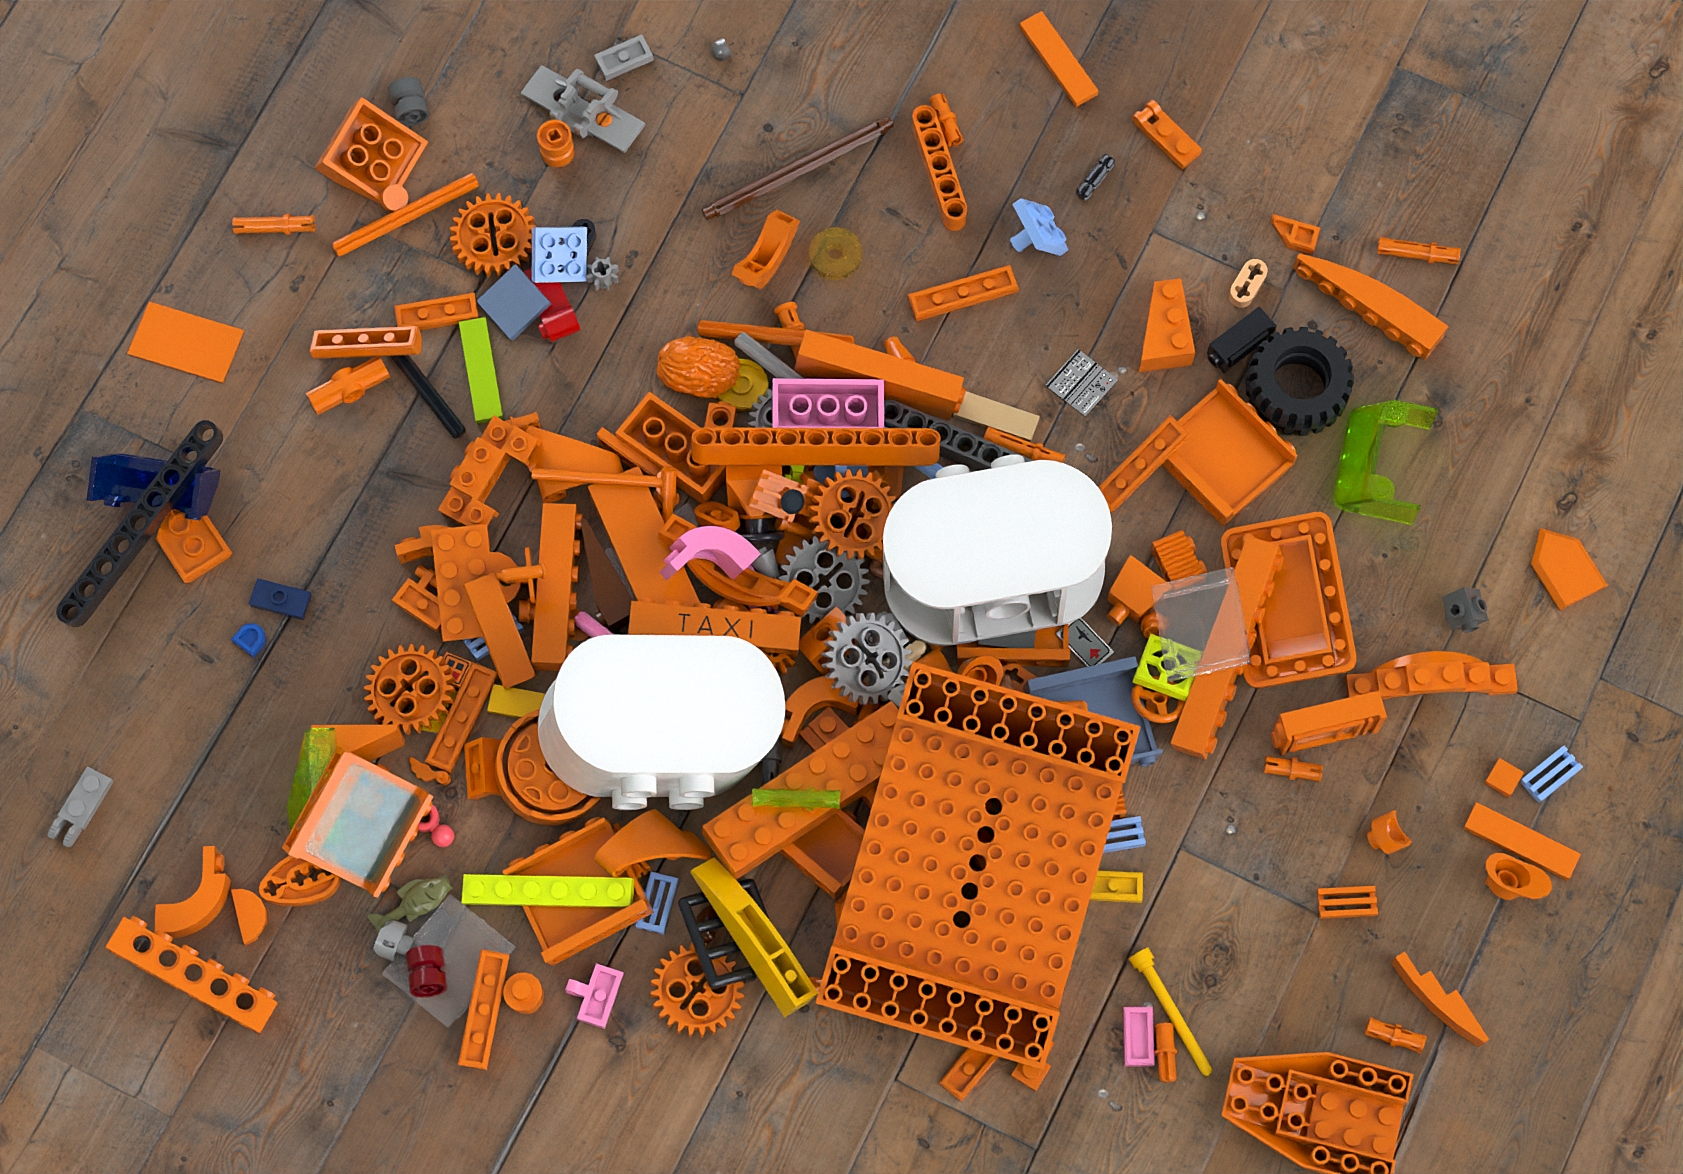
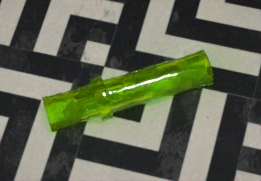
M808 787V790L753 788L752 807H808V810H814V808L840 809V790H814V787Z

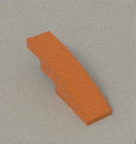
M1405 951L1391 961L1392 966L1408 988L1434 1015L1453 1031L1477 1047H1481L1489 1040L1457 989L1446 995L1431 970L1421 976Z

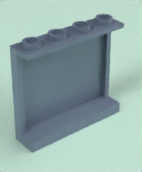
M1135 656L1027 680L1023 686L1024 693L1054 702L1083 700L1087 703L1089 712L1141 726L1130 765L1139 764L1140 767L1153 765L1156 763V759L1163 753L1162 749L1157 750L1149 720L1142 717L1134 709L1131 702V691L1135 685L1132 681L1135 676V670L1138 668ZM1139 697L1141 704L1145 708L1143 698Z

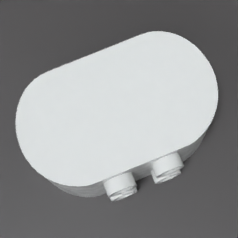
M1021 455L1000 457L991 463V469L970 473L966 465L947 466L936 472V479L926 480L909 489L899 498L888 515L883 534V579L886 600L891 612L903 629L925 643L950 646L1069 624L1084 616L1093 607L1100 595L1105 576V558L1110 547L1112 535L1111 515L1108 504L1100 489L1089 477L1072 466L1050 460L1025 462L1024 457Z
M601 635L581 643L564 661L556 680L549 687L542 701L538 717V738L545 760L552 771L565 784L590 796L612 797V808L642 809L647 807V797H669V808L692 810L704 806L703 798L724 793L740 783L770 751L777 741L784 723L785 697L780 678L771 661L756 646L743 639L730 636Z

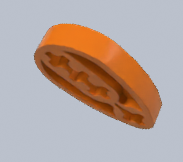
M320 848V856L340 865L336 857L329 850ZM289 855L274 866L259 885V893L265 901L280 906L311 905L327 900L334 895L341 884L342 878L333 873L326 876L323 872L317 875L318 880L313 881L311 878L304 879V885L299 886L297 882L293 883L297 879V874L301 873L306 877L311 874L310 869L315 868L317 872L324 869L300 857L297 859ZM271 883H274L276 887L280 886L276 890L277 895L275 896L266 893L270 889L269 885Z

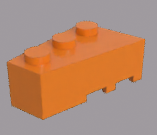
M1179 278L1154 282L1139 372L1191 366L1195 356V349L1182 280Z

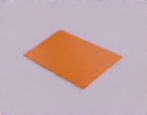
M149 302L127 354L223 383L244 330Z

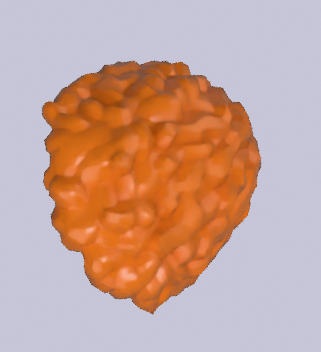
M687 336L672 340L664 345L658 355L656 373L660 381L674 391L701 398L716 399L718 395L724 394L730 387L735 386L740 375L739 369L741 364L735 351L726 344L716 342L715 340L702 339L701 337Z

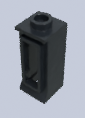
M1259 306L1209 343L1207 351L1209 362L1213 367L1219 368L1223 373H1226L1228 367L1231 368L1255 350L1264 340L1267 341V338L1275 333L1277 325Z

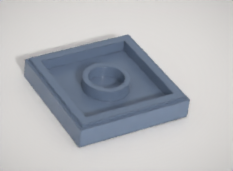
M516 264L477 300L479 305L512 341L552 304Z

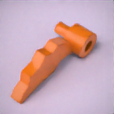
M413 757L409 758L412 765L411 771L416 773L417 779H423L425 782L437 779L442 785H448L451 782V776L447 772L432 771L429 765L420 763Z

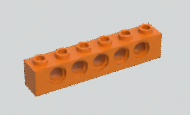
M132 916L130 920L123 917L105 947L107 951L260 1035L278 1004L277 1001L273 1000L275 994L262 987L258 991L248 986L250 982L248 979L237 973H234L233 976L226 974L222 971L224 969L223 965L210 958L207 962L197 957L199 952L183 944L182 948L172 944L173 938L160 930L156 934L147 930L146 926L148 924L135 916ZM140 937H145L151 942L150 949L143 953L137 952L133 947L135 940ZM164 952H172L177 958L176 963L171 967H165L159 962L160 955ZM190 966L199 967L202 971L201 978L197 981L188 980L185 977L186 969ZM216 980H222L228 986L227 992L221 996L213 994L210 989L211 984ZM242 994L251 996L253 1006L247 1010L240 1009L236 1004L238 996Z

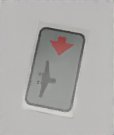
M1082 618L1068 624L1069 648L1087 667L1103 663L1114 653ZM1061 628V629L1056 633V635H1057L1062 641H1063V628Z

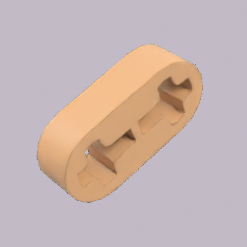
M1251 259L1247 261L1235 279L1229 293V300L1234 306L1239 308L1249 306L1258 293L1268 272L1267 266L1262 260ZM1255 268L1258 269L1259 274H1256L1253 280H1250L1251 271ZM1244 286L1248 287L1246 296L1244 295L1242 298L1237 297L1238 292H1241Z

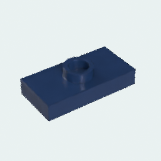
M257 578L249 605L253 608L304 620L312 594L306 590Z

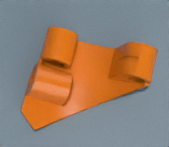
M529 426L526 430L528 434L542 442L539 447L535 446L528 458L530 461L528 468L531 473L533 468L615 474L624 472L620 457L613 452ZM537 480L542 501L545 503L557 502L565 498L566 489L587 484L583 482Z
M652 809L636 817L614 834L598 850L595 861L613 877H618L629 865L650 859L665 857L669 860H676L682 857H691L708 861L711 859V848L691 831L679 829L657 809Z

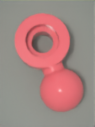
M432 805L427 814L430 815V820L426 823L420 821L418 831L431 832L432 841L436 846L447 847L454 840V832L448 825L439 824V813L435 806Z

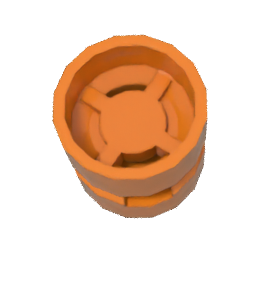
M550 120L542 124L538 129L537 139L543 161L551 167L558 168L571 162L575 153L570 128L560 120Z

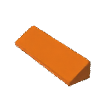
M495 573L485 574L462 584L503 688L506 689L535 677L534 669Z

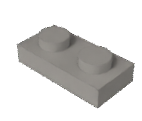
M642 34L594 55L595 61L606 81L654 60L653 54Z

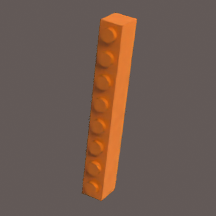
M1250 536L1246 537L1170 744L1174 750L1204 760L1207 759L1208 753L1212 754L1217 744L1215 734L1218 727H1223L1227 717V711H1224L1228 701L1233 700L1237 686L1234 685L1237 674L1242 675L1246 665V659H1243L1247 649L1252 648L1255 641L1256 633H1253L1256 622L1261 623L1265 613V607H1262L1265 598H1270L1273 592L1275 582L1272 579L1275 571L1279 572L1283 565L1284 556L1281 555L1282 552L1279 545Z

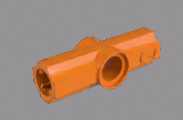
M376 356L353 369L351 367L340 369L333 374L330 381L307 392L306 395L314 411L319 415L342 402L352 403L357 401L365 394V390L390 378V375L381 358Z

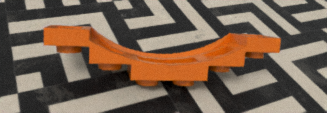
M672 514L659 531L658 539L671 546L682 535L697 528V526ZM696 558L686 562L696 577L712 591L740 604L770 606L775 610L783 606L803 617L817 598L818 591L795 579L792 582L782 581L746 568L732 580L719 565L708 559Z
M1449 651L1410 654L1386 662L1369 673L1347 674L1345 677L1347 698L1374 691H1380L1382 700L1442 692L1488 693V695L1516 694L1518 691L1514 664L1489 665L1488 662H1483L1473 656Z

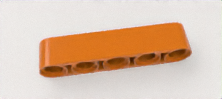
M921 105L912 114V131L942 222L948 230L958 231L966 224L967 205L936 112L928 105ZM924 119L929 121L927 124L918 122ZM933 142L936 143L937 146L929 147L926 144ZM940 165L945 167V169L936 170L934 167ZM951 189L953 192L946 194L943 193L941 190ZM958 212L961 215L958 217H952L949 215V213Z

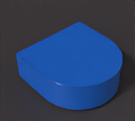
M250 623L242 626L231 640L247 654L255 658L266 643V635L259 625Z

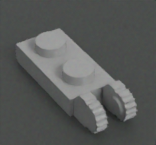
M87 766L60 810L59 817L54 820L50 827L48 837L55 840L66 823L69 822L73 826L70 827L65 835L63 845L69 848L72 847L82 830L85 831L114 781Z

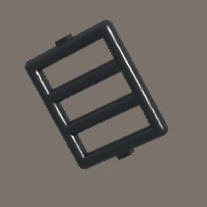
M751 878L738 881L769 919L755 881ZM703 892L680 898L678 906L709 987L716 989L743 981L744 984L755 981L757 974L751 966L717 976L712 960L741 952L735 941L707 949L701 933L722 928L725 925L719 916L701 922L696 921L691 907L709 902Z

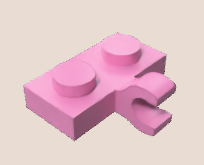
M596 964L589 985L569 979L565 989L566 993L584 998L577 1017L578 1021L605 1029L624 972Z

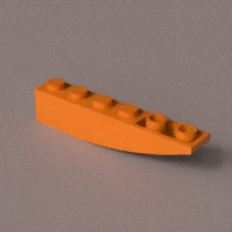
M1300 253L1296 257L1293 269L1296 270L1301 278L1310 280L1318 285V288L1324 294L1332 295L1338 299L1344 308L1351 311L1354 310L1362 316L1367 324L1377 326L1384 331L1390 340L1398 341L1404 345L1413 356H1420L1426 360L1444 337L1448 325L1403 294L1380 281L1327 260Z

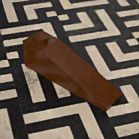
M583 519L581 520V527L598 610L595 613V617L601 625L607 626L608 630L614 633L629 625L631 601L633 599L587 520Z

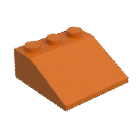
M361 97L350 107L314 169L335 183L381 204L380 194L382 190L393 184L403 186L428 141Z

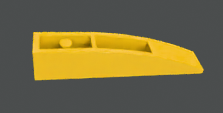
M715 857L692 869L690 873L783 1016L786 1017L808 1004L818 994V991L783 938L751 896Z

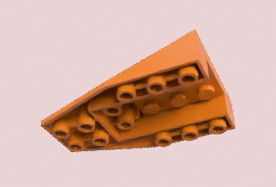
M1329 1052L1234 1058L1221 1117L1298 1166L1320 1174H1393L1396 1163L1393 1157L1403 1108L1408 1103L1414 1074Z

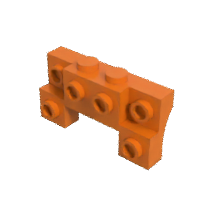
M494 415L481 438L477 437L475 442L472 441L467 446L464 452L466 457L461 465H457L450 476L451 482L449 483L451 488L439 506L438 511L464 526L489 525L492 518H497L499 513L484 503L512 457L528 466L530 454L535 446L539 447L542 442Z

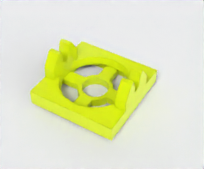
M1150 634L1132 682L1186 702L1203 652ZM1156 652H1169L1168 655H1163L1160 658L1153 655ZM1177 655L1183 658L1188 668L1180 665L1179 660L1176 658ZM1170 660L1175 663L1176 669L1174 671H1166L1162 668L1161 662ZM1147 663L1158 668V671L1161 673L1159 680L1154 679L1149 674ZM1176 674L1186 677L1179 684L1170 685L1167 683L1169 677Z

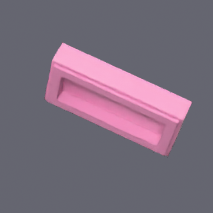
M1123 1007L1124 1067H1154L1153 1007Z

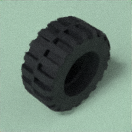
M1300 326L1298 331H1294L1292 327L1285 328L1282 335L1279 332H1275L1269 336L1268 341L1264 340L1258 346L1257 352L1254 353L1246 377V395L1250 397L1249 403L1255 409H1258V416L1263 421L1267 420L1276 430L1277 428L1283 429V434L1291 436L1292 432H1298L1299 436H1308L1310 430L1317 434L1323 431L1325 425L1330 427L1336 422L1337 417L1342 415L1352 392L1354 374L1351 372L1353 365L1350 359L1345 360L1347 351L1343 346L1338 348L1336 346L1337 340L1332 336H1329V338L1322 336L1323 331L1318 329L1314 333L1308 331V327ZM1288 364L1306 365L1320 375L1325 389L1321 395L1312 399L1293 398L1279 388L1275 381V372Z

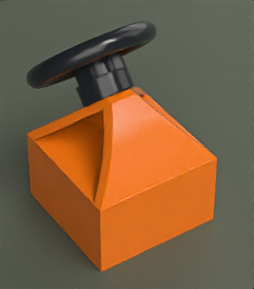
M726 465L728 507L738 512L739 519H745L746 532H739L737 534L744 537L750 543L778 541L785 537V533L782 531H768V518L777 516L748 505L761 470L765 469L782 476V465Z

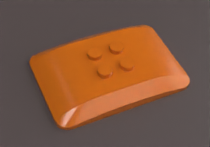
M1312 512L1227 530L1221 538V546L1228 586L1247 536L1279 545L1282 552L1281 555L1284 556L1281 570L1279 572L1275 571L1272 579L1275 582L1273 592L1270 598H1265L1262 607H1265L1261 623L1256 622L1253 633H1256L1254 644L1251 649L1246 650L1243 658L1246 659L1243 671L1246 682L1254 688H1265L1351 671L1357 662V655L1330 517L1322 512Z

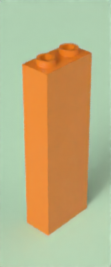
M807 329L805 330L794 371L799 375L810 379L884 380V401L894 400L920 412L949 421L953 412H959L967 389L962 387L964 377Z
M639 466L620 473L643 475ZM598 483L589 485V497L635 601L638 598L654 599V603L666 604L668 600L682 602V606L694 607L695 603H700L684 566L667 581L659 573L666 566L663 560L673 551L669 548V544L658 539L659 531L665 523L649 487Z

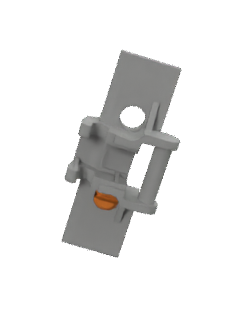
M541 65L521 92L522 96L549 110L552 120H560L566 123L574 134L581 138H585L588 135L591 137L595 136L623 153L627 151L645 126L643 121L613 105L618 96L616 89H609L585 76L580 69H576L566 79ZM578 84L603 98L600 101L593 99L591 103L585 101L577 94L579 91ZM563 92V94L560 96L561 98L559 99V101H555V96L558 93Z

